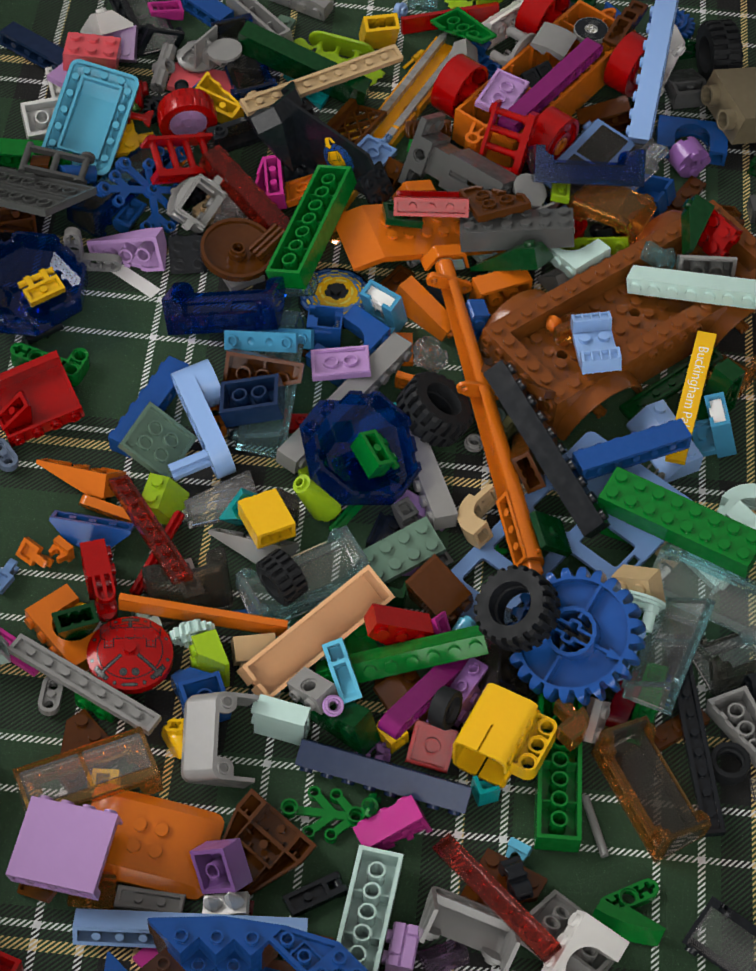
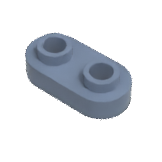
M0 438V469L5 472L14 471L19 465L18 456L8 442Z

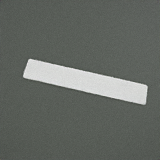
M123 264L119 271L112 272L150 298L161 290L128 267H124Z

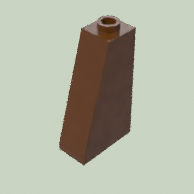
M520 433L513 435L510 460L527 493L530 494L546 487L544 471Z

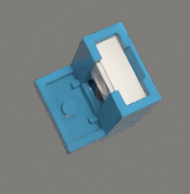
M370 279L359 293L364 310L390 327L391 334L393 332H400L408 321L402 296Z
M724 392L705 395L708 419L695 422L692 435L694 444L703 457L717 454V458L737 454Z

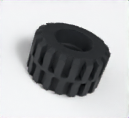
M279 548L275 549L256 563V571L261 583L267 592L281 605L288 606L308 591L307 581L302 570L285 551Z

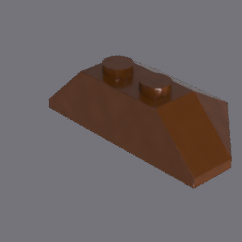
M416 671L375 680L373 690L388 711L421 678ZM428 711L419 719L426 721L428 719ZM415 723L408 730L413 731Z

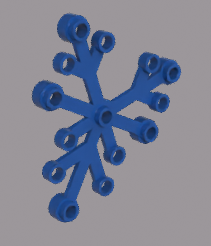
M157 146L163 163L162 156L165 154V150L163 147ZM182 146L177 147L175 151L178 161L181 163L187 158L184 148ZM119 158L115 162L116 169L112 170L108 175L109 180L117 185H110L108 182L101 181L95 186L97 196L105 198L110 193H119V195L112 199V204L115 207H121L125 203V198L130 193L143 194L149 199L151 215L140 224V229H145L144 224H146L148 228L162 226L166 233H172L176 229V224L180 223L171 217V221H167L159 214L157 201L167 209L168 200L162 194H171L170 189L176 188L179 184H173L172 186L152 185L150 178L153 175L152 168H154L155 163L151 158H147L142 163L146 179L132 167L129 158ZM171 160L166 165V169L173 168ZM127 172L141 186L128 185L121 178V173Z

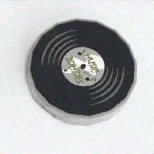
M586 17L581 18L575 23L573 33L578 36L576 39L580 43L589 37L601 44L608 32V27L600 19Z

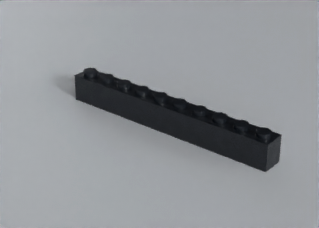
M500 360L483 373L583 536L592 539L611 525L607 520L609 518L607 512L597 504L599 501L597 496L587 488V480L577 472V464L572 458L569 459L567 456V448L562 442L557 440V433L554 428L548 426L546 415L542 410H538L536 399L532 394H528L526 390V383L516 375V367L511 362L508 363Z

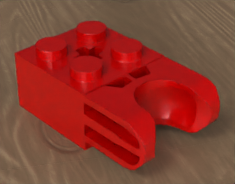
M104 538L81 542V561L89 600L94 599L100 621H112L118 616L115 588L117 587L116 570L111 559V547L106 546Z

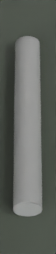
M583 795L582 803L601 858L608 857L609 852L589 795Z

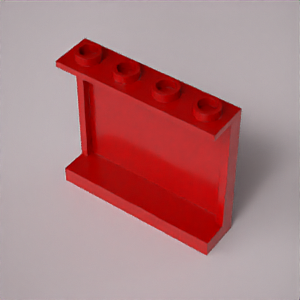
M57 350L0 373V410L20 390L24 391L31 405L32 422L5 431L11 447L22 445L32 438L41 437L44 433L51 430H58L63 425L77 422L85 416Z

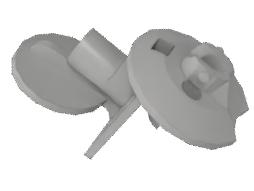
M215 24L198 40L189 41L181 49L177 50L176 59L178 64L185 70L198 73L206 72L213 69L216 65L225 67L228 62L238 59L242 54V45L237 40L231 38L217 40L218 26Z
M524 173L517 176L514 180V195L517 192L525 194L531 202L530 210L542 208L556 209L560 204L558 202H551L542 206L547 193L544 184L536 176Z

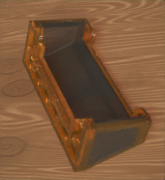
M646 715L602 730L591 754L654 862H657L705 836L712 824L707 813H704L702 810H694L654 743L656 728Z

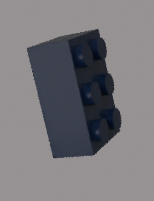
M279 373L221 382L219 414L226 428L284 419L285 387Z

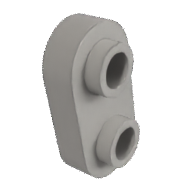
M48 676L42 682L38 708L41 714L53 716L60 710L65 687Z

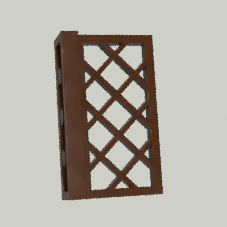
M350 98L330 119L327 125L338 133L346 132L347 134H343V136L357 145L367 134L370 135L386 118L387 111L358 105L356 99ZM368 118V120L358 122V120ZM370 125L368 128L361 129V127ZM357 128H358L357 131L350 132V133L348 132V131H350V130H354V129H357ZM360 136V137L357 138V139L351 140V138H353V137Z

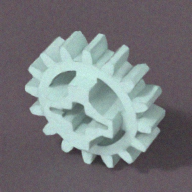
M201 619L181 622L179 627H173V630L169 631L170 639L174 646L180 645L182 647L185 645V648H189L191 636L215 629V624L212 621H201Z

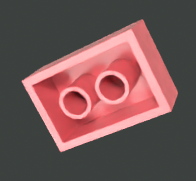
M68 32L63 51V70L68 71L69 65L75 59H82L118 70L121 57V38Z

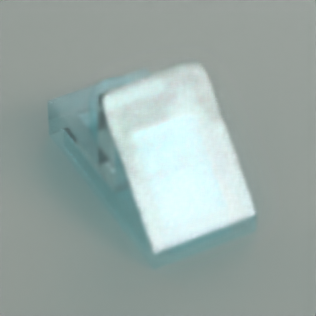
M646 241L640 259L655 268L673 270L677 256L674 248L664 249L652 241Z

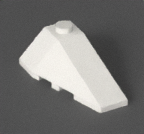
M106 7L96 9V13L90 14L80 33L105 35L133 27L134 25L115 11L106 10Z

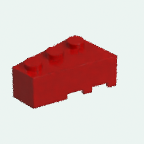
M372 603L364 616L368 637L386 646L434 634L429 613Z

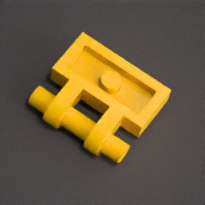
M52 267L40 269L38 273L32 276L27 275L23 277V280L17 282L19 289H22L31 307L66 292L65 286L58 275H52L55 273Z

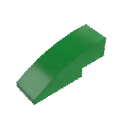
M603 898L592 917L627 941L642 945L658 947L666 931L665 927L626 905L622 910Z

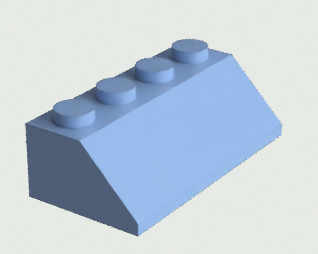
M662 399L646 405L626 426L631 433L639 432L651 426H658L670 420H675L676 417ZM691 440L685 465L666 462V456L650 460L656 470L659 469L658 473H665L663 480L668 483L699 471L703 455Z

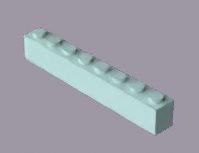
M633 265L626 278L628 294L756 310L755 279Z

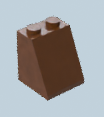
M435 554L405 581L409 598L425 613H429L430 618H434L439 613L445 611L450 626L454 625L458 617L463 612H467L474 602L472 593Z

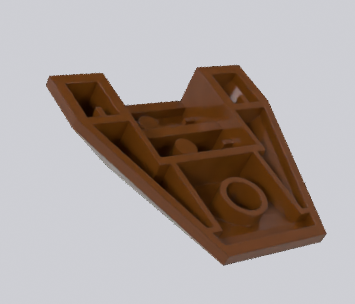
M252 788L237 804L222 840L240 838L253 882L237 892L248 891L250 896L301 865L317 847L312 840Z

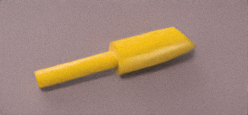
M420 49L415 53L411 60L403 66V69L416 62L425 50Z

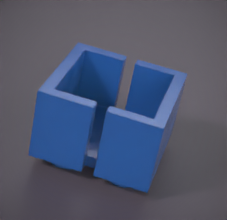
M641 173L625 195L628 212L647 211L654 217L664 213L668 209L667 206H670L676 197L674 179Z

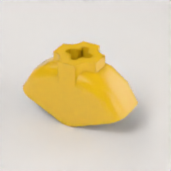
M184 718L168 720L161 731V736L171 754L178 759L182 757Z

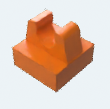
M60 535L53 539V545L48 550L49 556L52 557L55 554H59L56 557L58 564L64 561L71 562L75 558L74 546Z

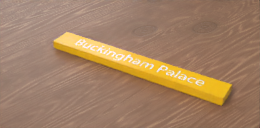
M697 331L675 420L680 418L683 420L691 435H693L717 338L715 333ZM689 448L666 455L665 461L685 465Z

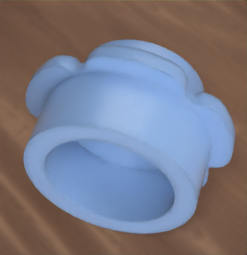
M398 2L394 6L393 13H397L399 19L408 13V7L405 2Z

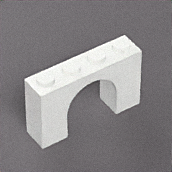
M577 909L569 917L568 926L564 933H561L556 939V946L552 953L546 956L541 971H566V965L570 956L583 947H592L606 958L619 962L630 942L588 913Z

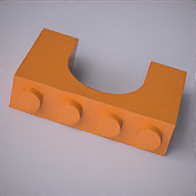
M65 584L26 608V618L24 621L30 630L34 629L38 640L42 644H46L49 650L87 671L89 670L87 647L95 632L76 641L64 640L54 632L55 624L51 614L72 608L79 603V597L68 584Z

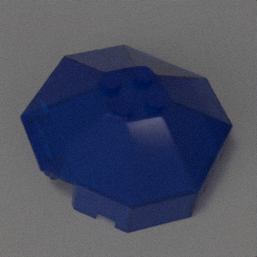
M16 231L11 234V239L6 242L0 240V333L37 337L82 311L88 286L87 266L83 262L80 263L76 259V255L67 246L64 247L55 234ZM52 267L55 272L52 275H58L65 286L66 292L31 307L22 289H19L17 282L23 280V277L27 275L32 276L38 273L40 269Z
M349 391L341 400H319L299 425L310 479L341 505L394 504L404 495L422 470L421 463L416 461L415 453L418 450L415 437L411 436L409 427L412 425L410 417L380 391H372L370 394H363L362 391ZM376 429L378 433L382 434L383 438L388 440L389 448L398 457L397 461L400 467L396 470L390 467L385 475L369 479L350 446L360 432Z

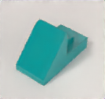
M241 488L220 515V520L236 526L244 525L238 515V501L245 497L257 495V493Z

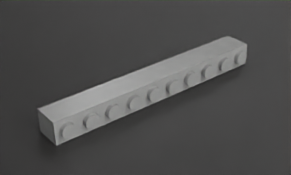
M393 332L369 356L371 377L347 379L277 449L276 462L293 474H296L299 469L304 468L308 460L312 456L315 457L324 444L327 445L330 442L334 433L340 432L344 423L347 420L350 421L359 408L362 409L371 396L376 395L379 387L382 384L385 385L393 373H397V370L401 368L404 361L408 362L410 360L413 343Z

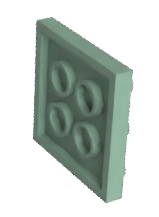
M150 401L117 447L151 473L171 477L168 464L184 458L198 437Z

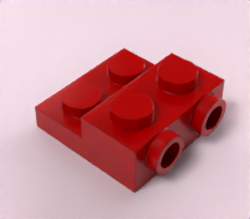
M713 209L697 244L709 256L728 257L729 250L739 242L743 231L719 211Z

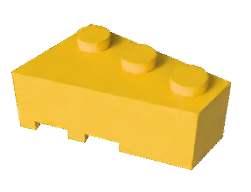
M207 71L195 88L211 96L215 103L218 122L222 124L244 117V111L239 102L223 89L218 81L216 82ZM240 124L232 126L230 128L236 130Z

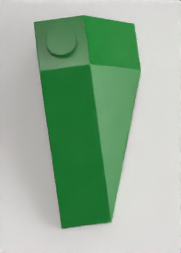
M459 7L430 20V23L439 30L455 38H466L469 41L484 44L497 37V34Z

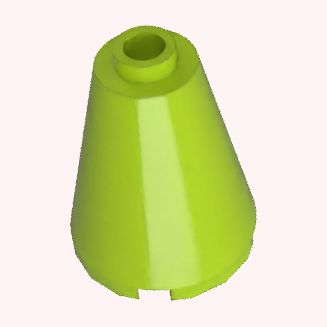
M305 474L298 476L293 483V490L315 520L328 522L341 512L342 502H345V495L338 485Z

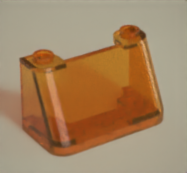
M602 176L591 179L572 194L569 204H566L568 208H573L574 220L581 222L589 217L614 227L615 231L619 234L620 232L625 233L629 237V242L635 243L657 209L654 198L651 195L641 194L607 181Z

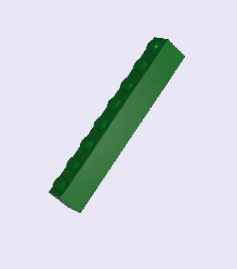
M475 625L349 654L358 683L486 655L489 654L486 636L480 632L479 626ZM327 659L317 661L315 673L334 683Z

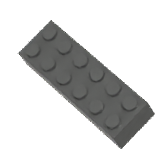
M561 207L556 209L526 210L522 213H514L503 218H495L488 222L478 223L470 211L469 218H460L461 252L509 250L523 244L527 240L543 242L547 248L574 247L573 208Z

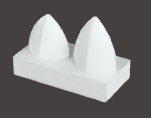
M248 891L204 895L202 914L249 915L250 894Z

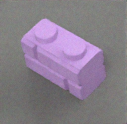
M396 921L393 924V929H388L386 943L390 944L389 949L383 951L381 964H385V971H413L419 943L418 926Z

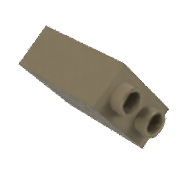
M756 67L714 69L706 85L701 89L702 103L708 107L716 120L718 128L724 132L731 145L756 143Z

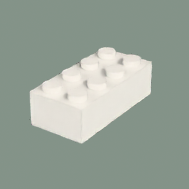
M58 97L20 103L27 140L44 141Z

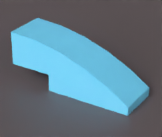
M341 637L322 644L335 687L344 705L363 698L343 638Z

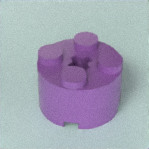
M689 136L685 141L682 139L677 141L668 153L670 156L668 159L669 163L683 178H689L691 175L698 177L699 172L711 162L709 153L698 139Z

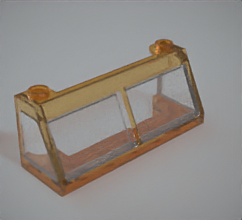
M141 726L12 769L25 814L31 796L40 797V795H46L53 798L54 801L69 800L77 806H83V804H90L140 787L141 791L146 795H152L164 790L159 769Z

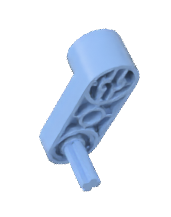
M205 359L171 373L170 375L178 397L203 449L168 464L174 481L210 466L217 479L235 473L236 467L231 453L210 408L220 404L221 389L211 363L208 359Z

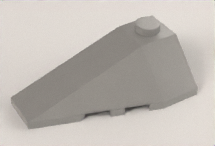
M222 528L208 530L209 535L255 564L278 548L293 558L299 548V543L283 540L257 549L249 534L244 537V533Z

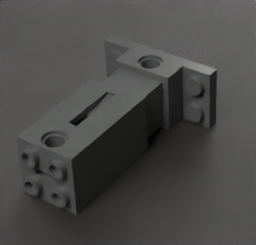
M442 112L421 116L398 179L399 183L422 180L426 174H429L439 180L438 186L446 191L459 192V189L478 185L483 186V190L492 191L495 188L506 190L507 194L514 195L513 183L517 175L470 148L462 150L451 144V137L440 132L444 126L446 116Z

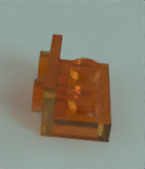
M110 872L102 873L98 886L101 891L98 901L68 894L67 905L114 910L113 905L117 890L116 875Z

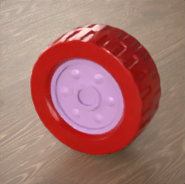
M178 80L174 85L175 90L164 96L157 107V121L162 136L196 134L198 132H206L207 128L218 125L217 111L211 96L200 89L189 88L186 80Z

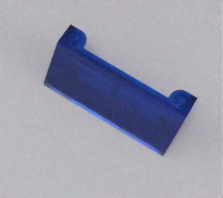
M283 276L271 277L266 282V289L194 293V289L189 283H174L161 300L168 335L223 333L224 330H278L281 324L286 290Z

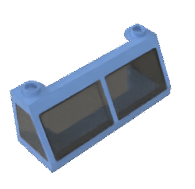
M596 119L593 122L589 120L582 126V134L544 172L540 170L534 175L541 180L546 188L547 197L544 204L547 205L553 202L550 201L553 168L571 171L569 204L560 203L557 208H574L635 144L631 139H628V137L600 119Z

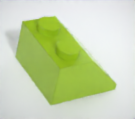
M150 473L138 503V513L153 518L156 523L167 525L174 512L179 510L184 513L190 493L170 477Z
M216 629L191 636V645H189L191 667L209 673L219 671L224 686H230V664Z

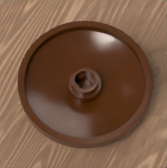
M227 218L212 224L204 232L200 243V255L204 265L216 276L228 281L246 282L257 279L266 273L265 270L275 252V248L262 260H259L248 248L267 230L262 225L249 219Z

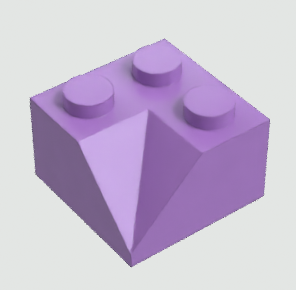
M240 838L206 841L189 851L202 894L237 892L253 882Z

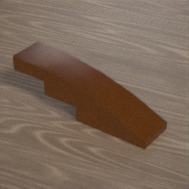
M632 0L629 6L624 8L621 15L616 17L602 42L616 47L628 33L634 31L647 12L648 5Z

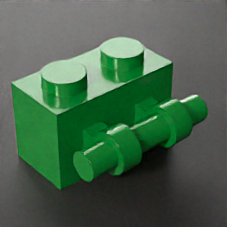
M376 429L360 432L350 446L369 479L385 475L390 467L393 470L400 467L397 461L398 457L389 448L388 440L383 438L382 434L378 433Z

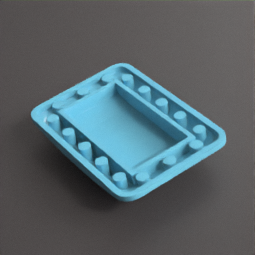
M82 59L73 60L69 65L41 147L72 152V154L81 155L82 152H91L95 155V162L90 165L96 166L98 176L107 175L114 163L139 88L138 78L132 74ZM72 161V165H82V163Z

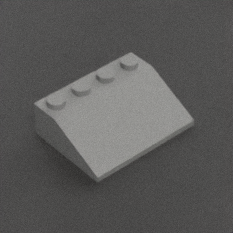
M554 889L522 918L517 927L520 945L527 948L544 962L546 956L552 953L555 948L558 936L564 933L567 928L569 917L577 909L584 910ZM583 947L570 956L566 965V971H608L615 961L606 958L592 947Z

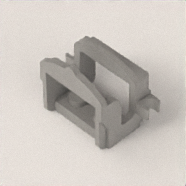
M199 174L182 181L176 188H171V195L167 204V215L182 224L181 227L186 231L191 230L194 233H202L222 201L228 196L220 186L223 178L217 175L211 180L203 174ZM197 186L211 197L205 204L207 208L204 213L200 212L195 219L181 208Z

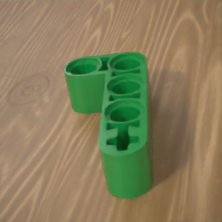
M15 343L10 347L11 361L14 367L49 353L24 343ZM84 348L74 349L68 359L60 357L72 387H76L81 383L90 368L89 353Z

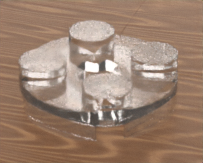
M423 336L413 344L414 363L430 372L438 373L448 364V353L446 349L443 351L440 347L441 343L431 336Z

